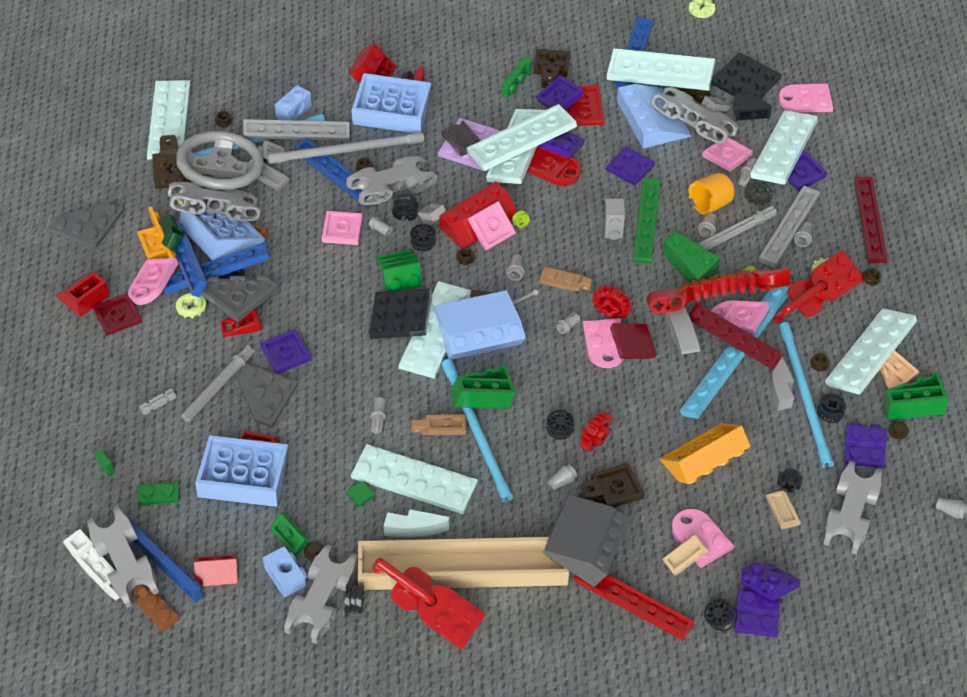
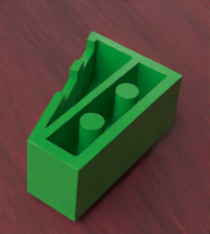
M674 231L664 241L663 255L689 283H691V280L709 279V277L714 276L718 272L720 257L681 233Z
M506 364L501 365L499 369L492 370V368H489L479 374L473 372L457 376L450 391L454 407L509 409L516 394Z
M936 371L932 373V376L917 378L916 382L910 384L903 383L886 389L883 409L887 420L945 415L948 395Z

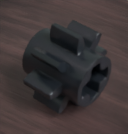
M787 468L784 472H779L777 485L781 486L784 492L793 493L796 489L800 490L803 476H799L798 470Z

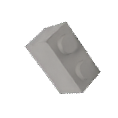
M606 199L604 238L612 240L623 238L625 220L624 199Z

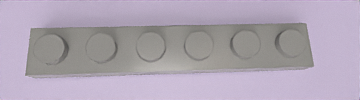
M243 119V137L250 139L305 140L308 138L309 140L348 141L350 139L349 122Z
M803 186L759 256L758 262L773 268L777 267L793 241L794 235L820 196L819 191Z

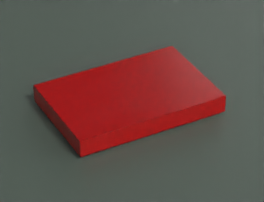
M599 85L579 86L583 89L584 94L567 109L568 114L576 121L577 126L604 125Z

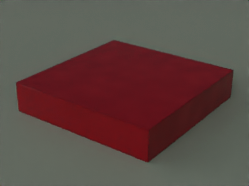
M128 293L92 306L106 336L142 323Z
M613 323L610 330L620 359H651L656 357L657 353L647 324Z

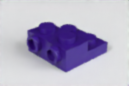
M859 422L847 424L845 429L844 465H848L849 461H853L855 466L885 468L887 429L882 428L879 424H872L870 427L862 426Z
M754 562L742 568L740 583L774 601L799 588L800 579L777 568L774 564L766 563L763 565Z
M744 586L742 589L738 588L736 601L737 621L734 632L777 637L780 598L772 601L747 586Z

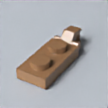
M544 266L539 279L541 284L574 292L580 291V289L591 290L592 279L546 266Z
M426 415L421 420H411V433H422V435H466V415Z

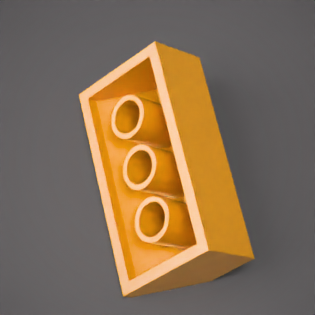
M720 423L659 458V460L679 482L692 484L697 481L699 476L707 475L713 472V468L727 464L730 458L744 454V450L751 446L742 425Z

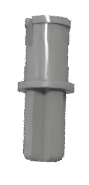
M749 158L746 165L741 169V176L738 180L739 185L747 186L751 178V171L757 162L756 158Z
M382 397L374 399L373 412L370 414L372 419L370 430L376 435L382 432L383 421L386 419V400Z

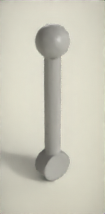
M533 289L531 293L512 301L513 305L533 295H539L540 292L538 289Z

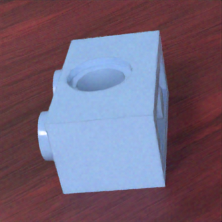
M296 85L275 104L276 118L279 120H296L312 106L311 92Z
M285 546L263 557L265 570L284 598L306 586L305 579L307 578L303 567H298L294 554L292 552L289 553Z

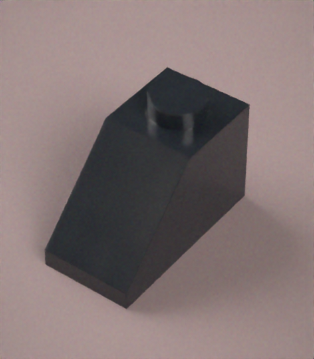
M752 94L734 95L732 107L736 121L770 118L771 104Z

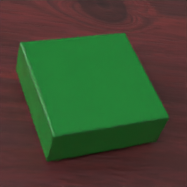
M99 450L96 452L97 464L107 476L113 474L114 468L111 460L103 451Z
M364 481L346 491L358 508L375 498V494Z

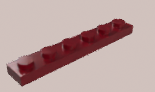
M855 177L854 187L868 263H886L887 253L873 177Z
M697 302L689 313L691 322L773 371L784 355Z

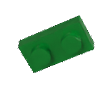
M178 482L138 485V506L179 502Z
M279 513L269 528L294 555L300 554L310 540L286 513Z

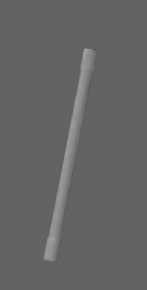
M421 132L325 147L267 153V160L269 164L288 160L405 144L424 143V134Z

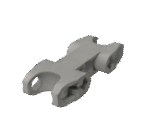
M666 87L663 94H655L651 101L654 108L663 115L686 122L695 127L699 135L715 143H725L727 138L734 137L739 129L738 125L726 115L718 111L711 112L695 103L693 97L673 87ZM671 91L674 96H668L667 92ZM657 98L663 99L665 105H658ZM726 124H730L733 127L732 133L725 129ZM716 134L724 135L723 139L717 138Z
M405 157L395 161L390 169L379 172L373 167L361 169L347 178L346 186L352 190L362 189L363 191L359 194V203L362 205H372L388 201L394 192L408 189L412 194L422 192L429 186L437 183L438 175L432 171L423 172L419 170L424 168L426 160L423 157Z
M173 182L168 187L167 193L171 197L169 205L174 210L196 215L203 212L223 214L229 219L236 221H255L259 219L261 211L256 206L258 199L252 193L235 189L225 190L224 192L203 189L200 185L190 182ZM175 187H180L182 189V193L174 194L172 193V189ZM246 198H252L253 203L251 204L244 200ZM174 200H180L183 204L177 206L174 204ZM253 209L256 211L254 216L246 215V210Z
M849 461L841 474L836 494L845 496L841 511L830 509L825 526L824 545L829 546L833 536L843 534L850 537L853 542L851 553L857 555L860 546L865 541L871 521L861 518L865 503L876 505L882 485V470L876 469L872 477L861 478L855 473V462Z
M119 506L113 508L115 521L110 527L100 528L93 519L87 520L90 539L99 557L110 554L117 570L108 573L107 576L116 594L122 599L126 607L129 608L133 606L130 593L137 585L148 586L153 595L159 593L156 583V575L146 555L136 560L129 543L138 539L129 519L123 514Z
M328 544L314 558L310 566L308 579L314 582L306 598L300 595L294 597L289 606L284 626L285 633L291 634L299 623H311L314 625L311 642L315 644L329 630L336 616L337 609L331 607L329 603L331 597L335 596L338 589L346 592V584L353 582L358 565V555L354 553L343 563L338 564L330 561L333 546Z

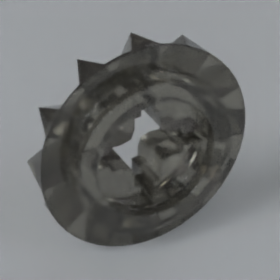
M752 183L745 188V199H748L749 204L754 203L755 206L758 204L764 206L765 203L769 204L771 199H773V191L766 184Z

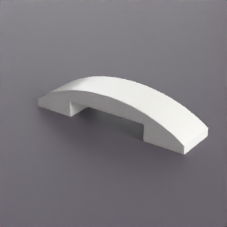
M79 529L65 539L63 543L85 572L110 597L118 600L120 597L116 594L107 576L114 569L103 557H99L91 540Z

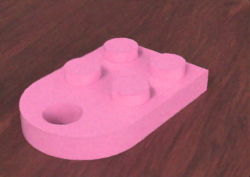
M828 83L788 85L782 88L779 93V103L788 111L797 113L833 111ZM790 97L792 100L787 101L783 98Z
M176 258L147 259L128 291V296L133 303L137 305L147 304L160 295L179 264Z
M731 300L716 305L711 311L744 331L755 333L768 312L769 305L768 302Z
M621 318L583 321L587 354L593 364L602 368H612L623 362L624 359L619 357L610 330L613 323H621ZM611 356L613 360L608 362L603 357Z
M686 509L674 517L672 533L680 544L695 534L708 550L706 554L695 561L700 568L734 549V545L704 512L696 509ZM688 517L692 522L684 524L681 522V518Z

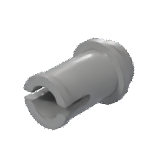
M372 217L369 222L372 230L375 229L386 237L393 230L392 226L381 221L379 217Z
M572 312L564 320H560L557 324L558 331L562 334L569 333L570 329L580 322L579 315Z

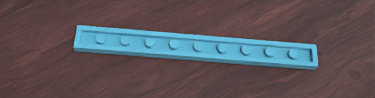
M782 286L770 289L761 302H768L769 310L756 332L750 333L756 338L759 337L788 297L787 290L789 287ZM729 344L680 409L681 415L698 419L745 354Z

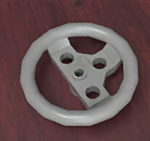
M207 131L195 134L185 140L176 153L177 167L185 178L202 187L213 190H234L245 187L259 178L264 168L263 154L252 141L241 135L226 131ZM215 142L214 151L208 155L196 156L190 151L200 144ZM233 144L246 150L252 159L249 162H241L232 156Z

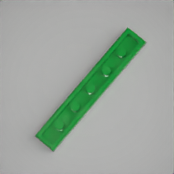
M643 178L633 262L648 264L652 262L661 180Z

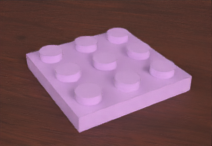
M459 118L440 148L438 156L483 170L468 154L467 147L501 131Z

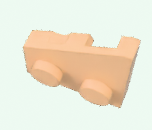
M895 350L880 368L888 389L903 383L909 384L919 376V371Z

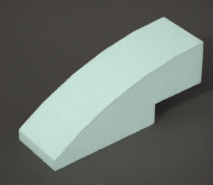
M409 510L408 516L387 513L384 523V536L415 538L439 534L449 530L450 517Z

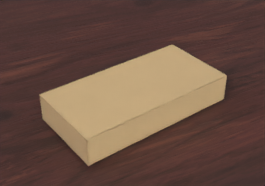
M781 490L766 494V499L781 530L800 525L801 522L786 492Z
M694 534L662 560L676 576L706 554L708 550Z

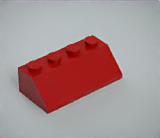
M495 181L439 215L440 229L461 249L467 248L479 240L467 220L469 217L498 201L509 221L512 220L514 214L518 211L508 191Z

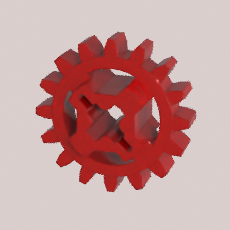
M605 284L603 287L599 286L592 296V303L595 304L594 308L599 309L598 313H604V316L611 317L612 319L615 317L617 319H626L633 305L632 302H629L631 298L625 296L626 292H620V288L616 289L613 285H610L609 288Z
M601 411L595 418L589 419L581 432V435H583L579 444L581 448L587 452H592L597 445L601 446L611 432L609 427L613 423L611 422L613 418L610 414Z

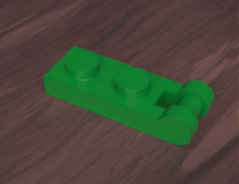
M523 57L502 84L503 97L508 98L511 93L514 94L517 90V85L523 83L525 75L531 73L532 59L530 57Z

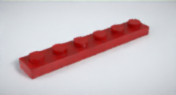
M608 574L595 587L577 575L574 577V582L682 641L685 640L694 626L695 621Z

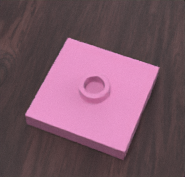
M727 138L725 143H714L703 151L702 157L731 172L750 158L753 151Z
M499 201L467 219L485 250L516 234Z
M327 211L322 242L358 245L363 213Z

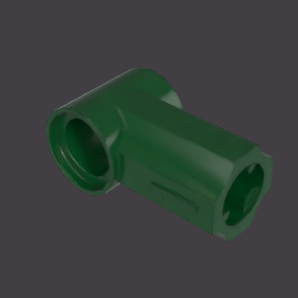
M168 215L160 221L164 233L162 244L170 250H176L185 232L178 226L175 216Z

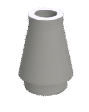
M707 213L706 217L699 224L698 231L702 237L709 238L715 234L716 215L714 213Z
M802 223V226L794 235L795 243L798 246L806 247L811 244L813 228L811 223Z
M516 254L512 256V260L506 270L510 280L519 281L525 274L521 255Z
M570 464L563 465L547 481V484L555 491L558 488L575 482L578 475Z
M939 497L936 509L957 520L959 518L964 519L967 513V503H964V500Z

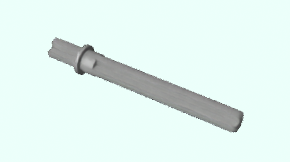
M772 205L761 211L757 210L754 215L697 244L709 250L760 223L764 224L765 220L775 216L777 211Z
M247 345L238 355H234L229 365L183 412L181 418L186 422L191 421L241 367L244 368L245 362L255 353V350Z

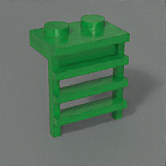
M412 249L375 257L376 263L383 274L385 291L407 290L423 286L420 263L417 261V257H415Z

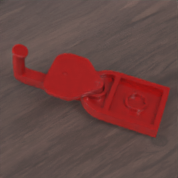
M842 249L817 266L810 273L809 282L798 280L788 288L787 293L792 302L775 313L772 321L775 323L782 322L783 318L797 308L806 317L814 316L822 310V300L834 301L862 282L864 280L863 275Z
M377 558L372 566L374 573L380 574L384 572L397 581L391 590V599L396 605L405 611L417 610L420 619L425 625L460 650L463 649L486 615L452 589L439 585L432 587L430 576L417 567H410L402 573L383 558Z

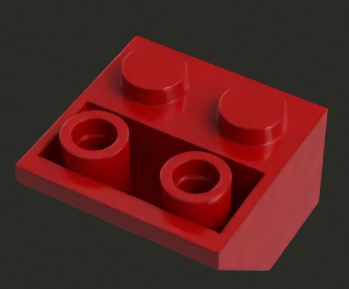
M373 43L361 50L348 73L358 83H361L364 73L392 77L397 66Z
M91 272L78 278L56 294V297L78 316L82 317L93 308L92 306L108 298L109 292L106 281L95 272Z

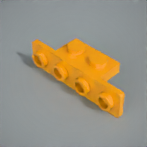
M152 206L148 207L150 219L154 227L137 232L147 259L176 258L174 250L171 251L162 244L164 233L162 226L159 225L160 217L158 212H154Z

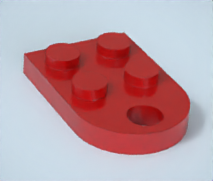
M538 147L526 172L552 184L568 186L574 184L580 178L581 166L573 157L566 158Z

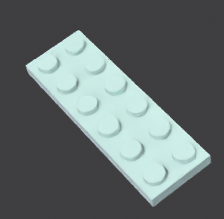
M613 49L607 72V80L709 90L715 67V59Z
M190 80L155 82L147 159H152V154L161 153V136L175 135L179 148L185 141Z
M558 104L467 147V152L485 171L558 135L568 132L577 127V124Z
M515 109L508 128L545 110ZM537 146L490 168L486 176L487 182L496 181L497 183L521 184Z
M784 110L751 171V178L786 184L818 122V116Z
M438 281L431 296L427 335L412 336L399 363V369L435 379L447 352L434 306L470 298L471 290Z
M882 308L825 380L826 385L860 395L917 322L916 315Z
M366 444L351 474L352 479L364 481L365 483L460 514H464L478 484V479Z

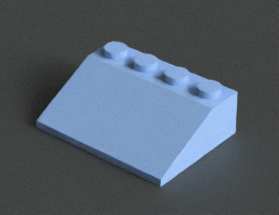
M364 73L352 107L353 125L421 133L425 122L431 83Z
M639 84L619 87L617 102L642 148L691 137V133L684 121L678 118L671 119L663 115L652 105L651 101L654 95L658 93L663 94L664 89ZM657 98L658 105L664 106L665 101Z
M181 212L179 223L183 225L185 232L211 260L256 246L265 240L248 221L231 220L226 215L203 212L198 215Z
M507 290L434 306L448 359L454 360L520 345L526 339L521 320Z
M209 435L195 482L197 496L199 498L277 507L282 491L288 444Z

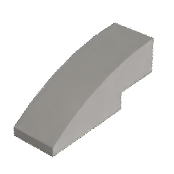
M685 307L678 311L665 313V320L671 329V337L681 355L700 352L697 336Z
M783 357L774 371L771 370V393L777 411L792 408L794 400L791 392L794 379Z

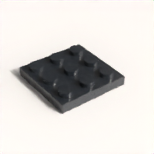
M739 52L712 78L711 85L732 96L752 94L761 99L781 79L782 74Z
M431 289L375 292L369 331L370 338L426 336L432 296Z

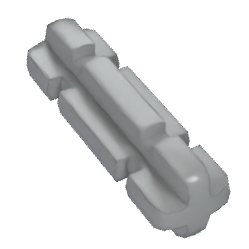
M170 388L164 391V394L161 393L148 400V403H142L139 406L140 411L143 415H146L152 409L155 410L166 404L168 400L172 401L175 399L176 394Z

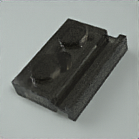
M461 121L459 125L455 124L442 130V136L460 157L468 154L467 147L481 141L464 121Z

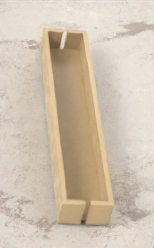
M549 537L358 541L359 587L360 584H364V590L393 589L397 581L384 572L380 574L373 572L372 566L377 558H383L402 573L410 567L421 569L430 576L432 587L438 585L448 588L568 585L569 570L543 553Z

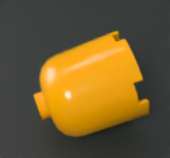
M715 173L690 184L688 192L689 198H693L695 203L694 208L700 214L706 215L728 205L734 198L735 188L727 175Z

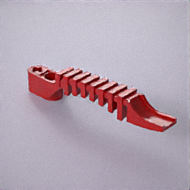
M786 267L776 270H745L743 273L740 271L736 272V274L728 273L727 276L718 275L716 278L713 276L709 277V279L701 278L700 281L691 280L689 284L682 282V287L650 292L646 297V302L651 311L656 314L678 311L693 300L701 302L700 296L706 300L709 299L710 294L713 297H718L717 293H721L722 296L727 295L726 291L736 294L737 289L741 294L746 293L745 288H748L751 293H756L755 286L759 291L790 285V269ZM679 297L675 302H671L673 298Z

